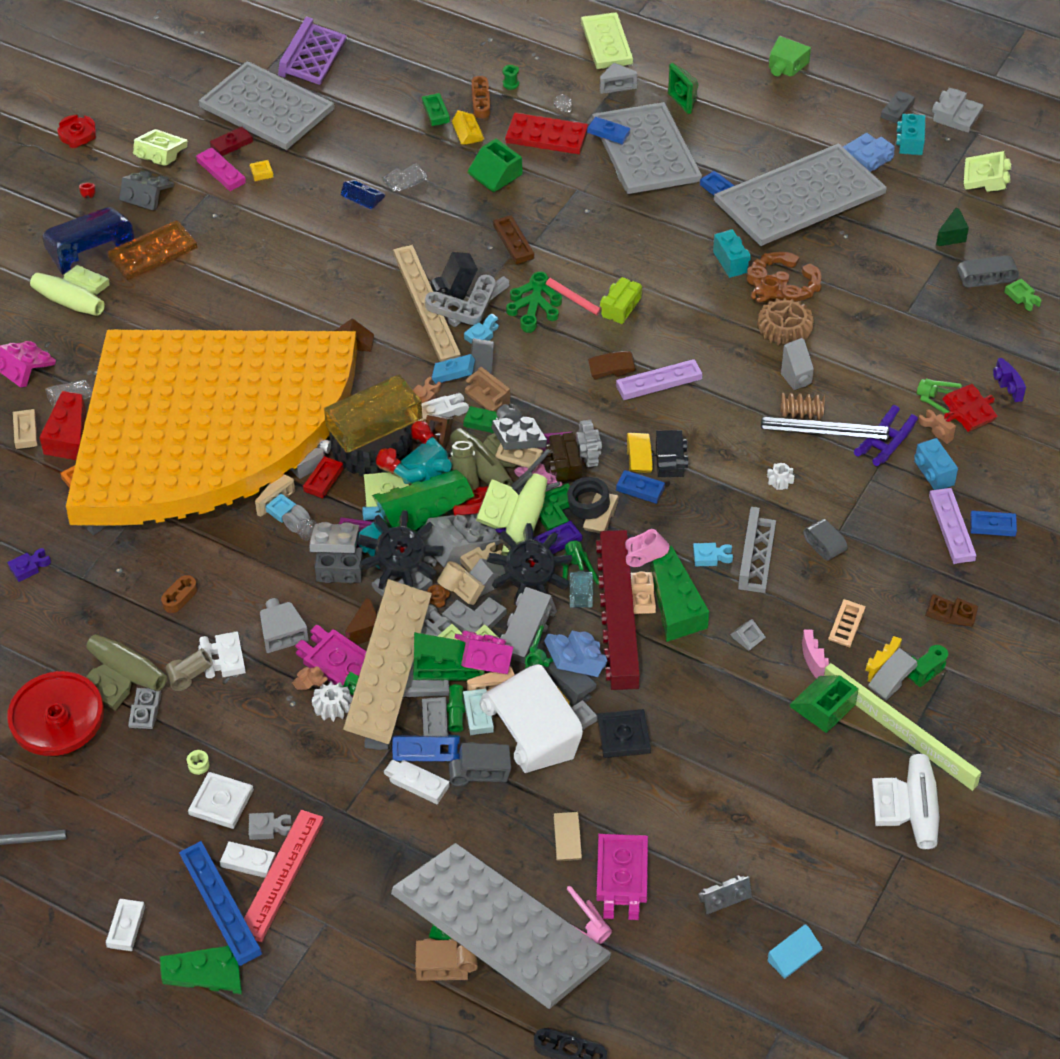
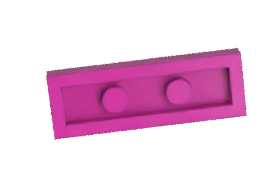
M213 148L196 155L197 162L229 191L246 183L245 177Z

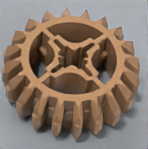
M785 297L780 301L776 298L775 302L769 301L767 305H763L758 316L760 334H763L764 339H769L770 343L777 342L778 346L780 344H788L800 338L808 339L813 330L814 319L811 310H808L807 305H802L801 301L794 302L793 299L789 301Z

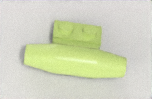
M77 265L65 273L63 279L47 274L35 273L31 278L30 285L49 300L74 311L99 316L103 312L105 304L103 300L94 294L97 295L109 286V278Z
M533 474L519 495L512 487L492 479L476 521L495 529L506 528V532L516 543L523 541V531L526 524L531 523L533 531L535 529L544 504L547 478L539 474ZM503 545L502 555H507L509 550Z

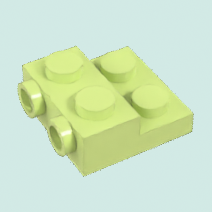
M154 129L134 139L133 154L145 160H152L159 165H168L176 160L179 151L187 147L188 140Z
M1005 152L966 158L964 173L965 190L985 186L987 192L1006 189V183H1010V174L1007 170H1011V162L1009 158L1006 159Z

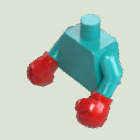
M416 421L411 427L412 438L419 440L423 444L402 461L396 458V450L393 448L381 449L376 456V465L391 474H397L402 478L404 484H411L417 481L423 482L429 480L430 477L449 472L451 469V461L448 459L447 451L435 439L429 425L424 421Z

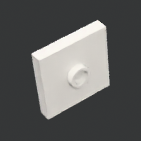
M208 772L188 809L189 815L234 829L254 790L253 785Z

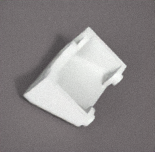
M542 665L530 666L482 695L479 703L481 710L488 716L498 713L516 740L517 746L514 752V759L524 773L574 759L583 732L581 722Z

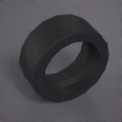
M580 478L574 481L568 489L569 509L579 518L594 519L603 515L609 508L608 486L598 478ZM586 492H595L602 496L597 502L592 504H581L576 501L579 495Z

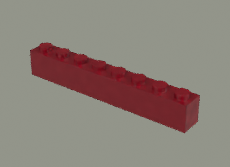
M627 530L600 531V540H596V554H601V558H597V570L602 571V575L598 576L599 589H603V593H600V607H605V611H601V623L606 625V630L602 631L603 643H607L608 648H604V655H606L607 662H609V667H605L606 681H610L611 690L639 689L640 675L630 566L626 563V556L628 554V550L625 547V542L628 539Z

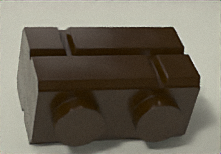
M575 433L550 435L549 444H546L545 447L546 450H550L547 457H551L552 460L549 461L550 473H555L557 482L568 481V479H580L582 477V463Z

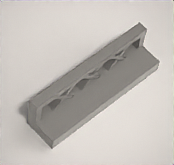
M751 507L738 589L765 593L776 520L759 518L760 508ZM759 525L771 528L768 532L762 534L757 529V526ZM762 541L767 548L759 551L754 545ZM760 558L764 565L756 568L752 562ZM757 575L762 581V585L748 582L749 579Z

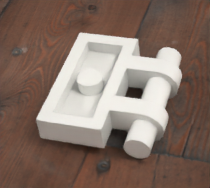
M238 631L216 635V643L213 644L209 643V639L206 636L199 639V650L203 648L211 659L212 655H219V659H212L213 665L204 671L206 678H213L215 676L214 671L219 670L222 671L223 677L246 673Z

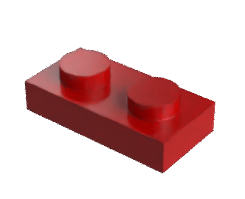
M324 456L303 485L304 492L323 499L344 469L343 463Z

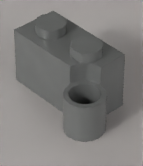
M475 742L461 743L459 750L460 759L452 760L449 763L450 783L455 786L465 785L468 781L507 782L511 771L509 745L498 743L477 744Z

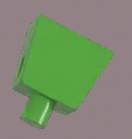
M779 36L770 53L769 68L774 76H780L781 73L794 76L809 63L811 47Z

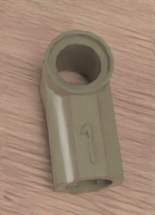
M201 648L184 660H174L168 663L165 670L171 688L175 691L187 689L192 683L191 679L210 668L213 662L207 651Z

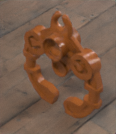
M789 252L764 253L760 259L754 260L752 266L748 268L746 280L755 286L751 293V298L755 299L756 295L759 294V298L756 299L758 303L774 302L776 298L783 300L784 297L786 300L790 301L793 299L794 302L811 298L815 291L819 292L821 290L820 270L809 263L803 266L802 269L804 277L810 279L808 287L802 286L799 288L794 285H787L789 274L779 271L776 274L767 275L766 264L781 263L787 267H795L799 257Z

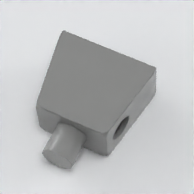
M276 598L269 599L266 602L267 609L260 611L266 653L296 645L300 640L309 641L307 626L292 603L280 604Z

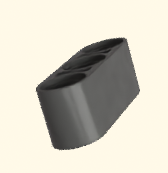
M1008 255L966 260L957 266V272L965 287L1009 283L1019 277V271L1014 259Z

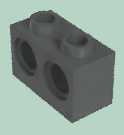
M356 548L355 553L317 552L315 562L316 581L325 583H361L363 570H360L359 565L360 561L363 560L362 548Z

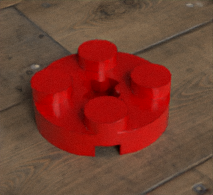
M78 115L68 116L60 121V127L57 128L59 139L63 143L69 144L70 148H78L80 145L96 138L95 122L89 116L84 115V118H78Z

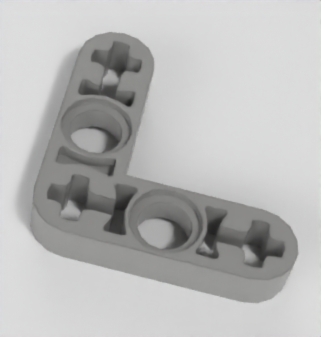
M490 275L480 276L468 302L439 292H430L425 298V308L430 312L470 325L480 323L494 293L495 279ZM485 283H486V284H488V285H487V287H486V289H485V291H484V290H482V289H483V286H484ZM482 297L485 301L477 302L474 298ZM454 305L459 310L451 311L448 307Z

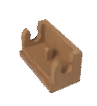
M478 368V371L467 378L466 382H472V384L465 388V393L486 410L497 412L502 405L510 404V389L484 368Z

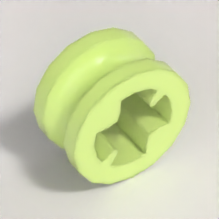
M195 750L187 757V764L191 773L199 775L209 769L210 764L206 752Z

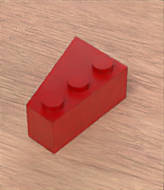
M61 392L39 437L44 455L77 460L86 422V409L82 394Z

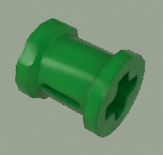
M512 64L506 65L502 69L504 75L503 87L508 90H514L519 87V80L517 79L519 68Z

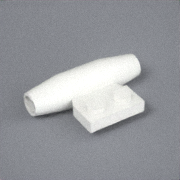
M916 754L909 759L907 783L897 778L872 779L875 826H900V824L910 820L917 846L921 849H932L937 846L940 819L937 785L929 757L925 754Z

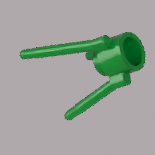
M579 541L567 543L565 545L566 554L564 555H572L571 563L578 564L580 570L584 569L582 563L584 560L592 578L598 585V577L588 559L587 552L583 551L582 543ZM568 565L563 566V578L566 580L568 577Z
M542 625L539 626L533 645L530 647V653L525 658V669L538 664L542 665V667H548L554 662L552 657L548 659L545 652L537 647L544 629Z

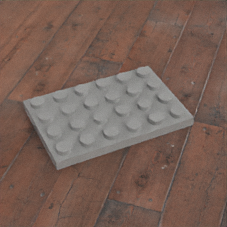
M247 61L199 100V107L239 127L243 126L247 131L287 150L333 111L334 103Z
M664 102L592 114V121L596 116L631 128L630 134L623 144L600 137L627 194L700 182L702 175Z

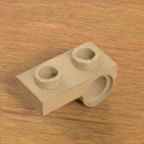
M448 561L437 580L442 587L454 591L471 605L476 603L485 587L462 566L453 561Z

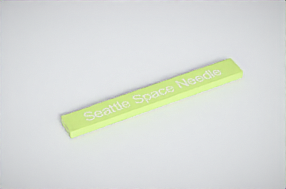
M830 663L825 668L824 676L841 675L859 688L856 701L857 707L920 753L927 755L931 761L972 791L978 786L981 771L835 665Z

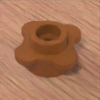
M433 585L427 591L432 593L429 604L436 605L438 608L445 605L444 601L450 596V592L441 585Z

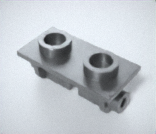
M737 875L735 878L723 882L721 887L715 885L702 889L698 893V897L701 903L704 902L706 914L751 898L749 877Z

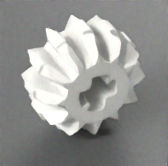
M330 681L328 686L322 684L320 689H315L312 706H314L317 716L321 715L323 720L330 717L334 722L335 717L343 719L344 713H348L352 696L348 687H343L341 682L334 685Z

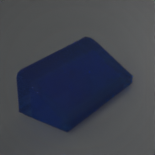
M357 180L345 181L341 191V196L369 209H373L386 195Z

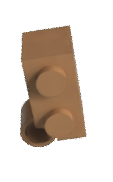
M429 938L423 941H416V979L468 980V972L477 970L478 957L453 938L449 940Z

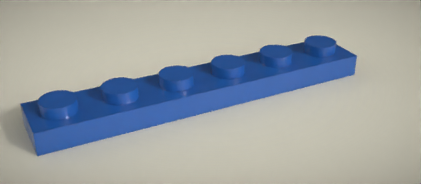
M202 841L180 851L179 854L238 965L241 966L262 955L260 947Z

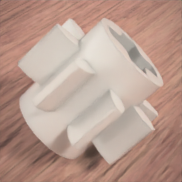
M785 463L774 464L773 470L768 469V484L777 490L788 489V483H794L793 468H789Z

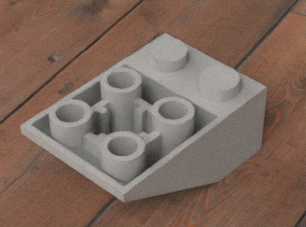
M478 513L428 518L427 523L431 522L433 526L431 532L423 538L425 546H443L442 556L434 557L444 568L448 561L457 562L459 565H462L460 557L477 547H480L483 551L490 543L494 542L496 546L502 543L496 530L476 521Z

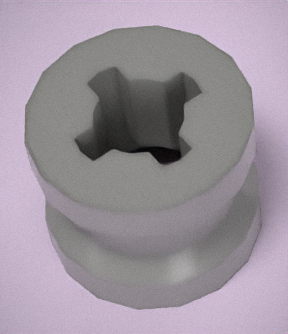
M294 505L290 513L287 512L282 516V520L289 530L296 533L301 530L302 525L310 522V516L302 506Z

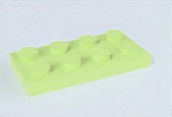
M617 12L581 17V24L596 69L608 68L613 63L621 66L633 64V57Z

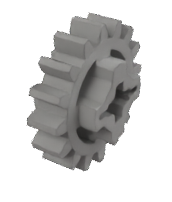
M591 420L579 421L580 430L576 432V442L580 458L584 457L586 467L598 466V458L601 455L602 448L598 429L594 430Z

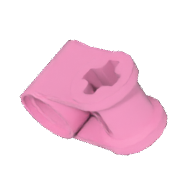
M650 529L640 535L631 537L625 542V547L628 550L626 563L632 567H640L645 563L661 558L668 552L669 543L655 529Z

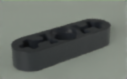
M542 1028L534 1035V1048L536 1052L553 1059H591V1056L598 1053L599 1058L597 1059H607L605 1047L588 1040L549 1028ZM549 1038L550 1043H547L546 1046L541 1045V1041ZM557 1041H560L559 1050L557 1051L555 1050V1045L557 1046ZM568 1044H573L578 1048V1051L573 1055H568L563 1051V1048ZM582 1049H585L584 1058H581Z

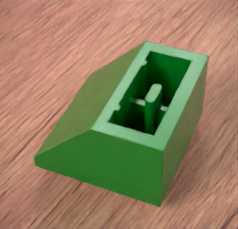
M495 138L481 147L468 169V174L494 193L522 175V157Z
M841 675L819 676L790 703V707L827 733L856 705L859 688Z

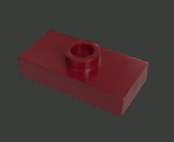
M242 126L211 140L210 146L221 156H224L252 143L253 137Z

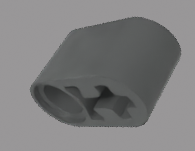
M821 519L803 530L806 541L826 561L847 550V543L844 537L826 519Z

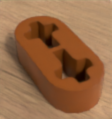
M189 575L181 576L163 593L161 602L166 612H178L196 594L197 584L195 578Z

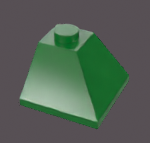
M671 63L669 64L668 94L689 115L692 113L697 98L698 81L688 71Z

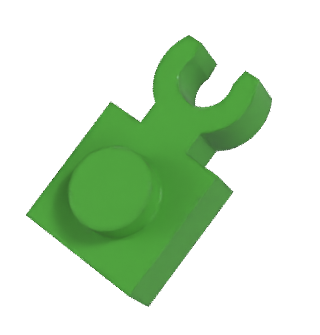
M1020 279L1006 286L1005 293L1017 304L1023 302L1028 311H1032L1033 304L1040 307V297L1034 295L1035 290L1024 280Z

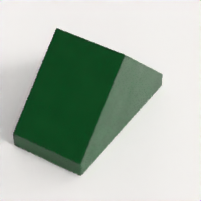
M956 207L938 230L937 246L966 242L969 227L959 208Z

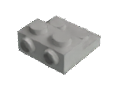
M949 87L947 92L942 91L939 102H935L933 106V121L969 133L983 111V104L967 100V93Z

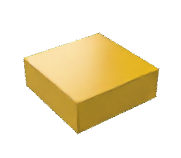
M269 160L250 164L254 181L274 177Z

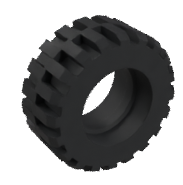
M371 395L369 398L362 396L358 400L354 401L352 399L348 401L346 406L343 404L338 409V412L334 413L329 425L331 451L333 452L334 459L342 462L344 469L347 468L348 472L353 474L355 472L359 473V476L386 473L387 471L380 469L376 465V456L384 448L395 449L396 458L400 461L411 453L413 440L410 416L407 415V411L402 406L400 407V404L394 400L391 402L389 398L383 396L382 398H377L375 395ZM370 431L386 434L383 438L373 441L356 438L358 435Z

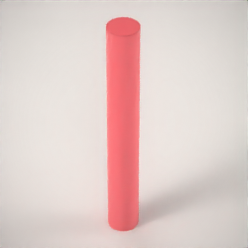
M552 278L547 280L546 285L596 316L599 314L601 308Z

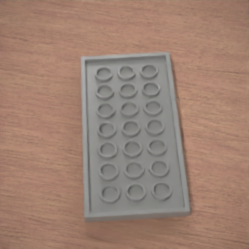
M836 144L714 194V201L762 246L886 193L887 187L840 144Z
M456 843L394 885L392 889V895L549 1009L605 964L611 955L608 950Z

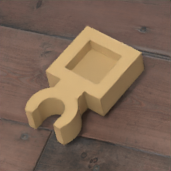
M493 542L488 544L483 551L480 547H477L462 555L460 562L470 573L480 558L487 560L489 553L502 555V551L492 552L496 550V544Z

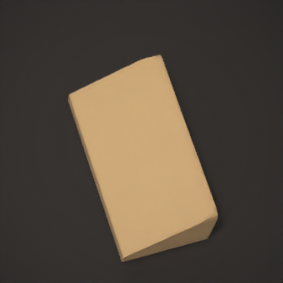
M500 443L495 457L529 469L544 452L538 448L504 450Z

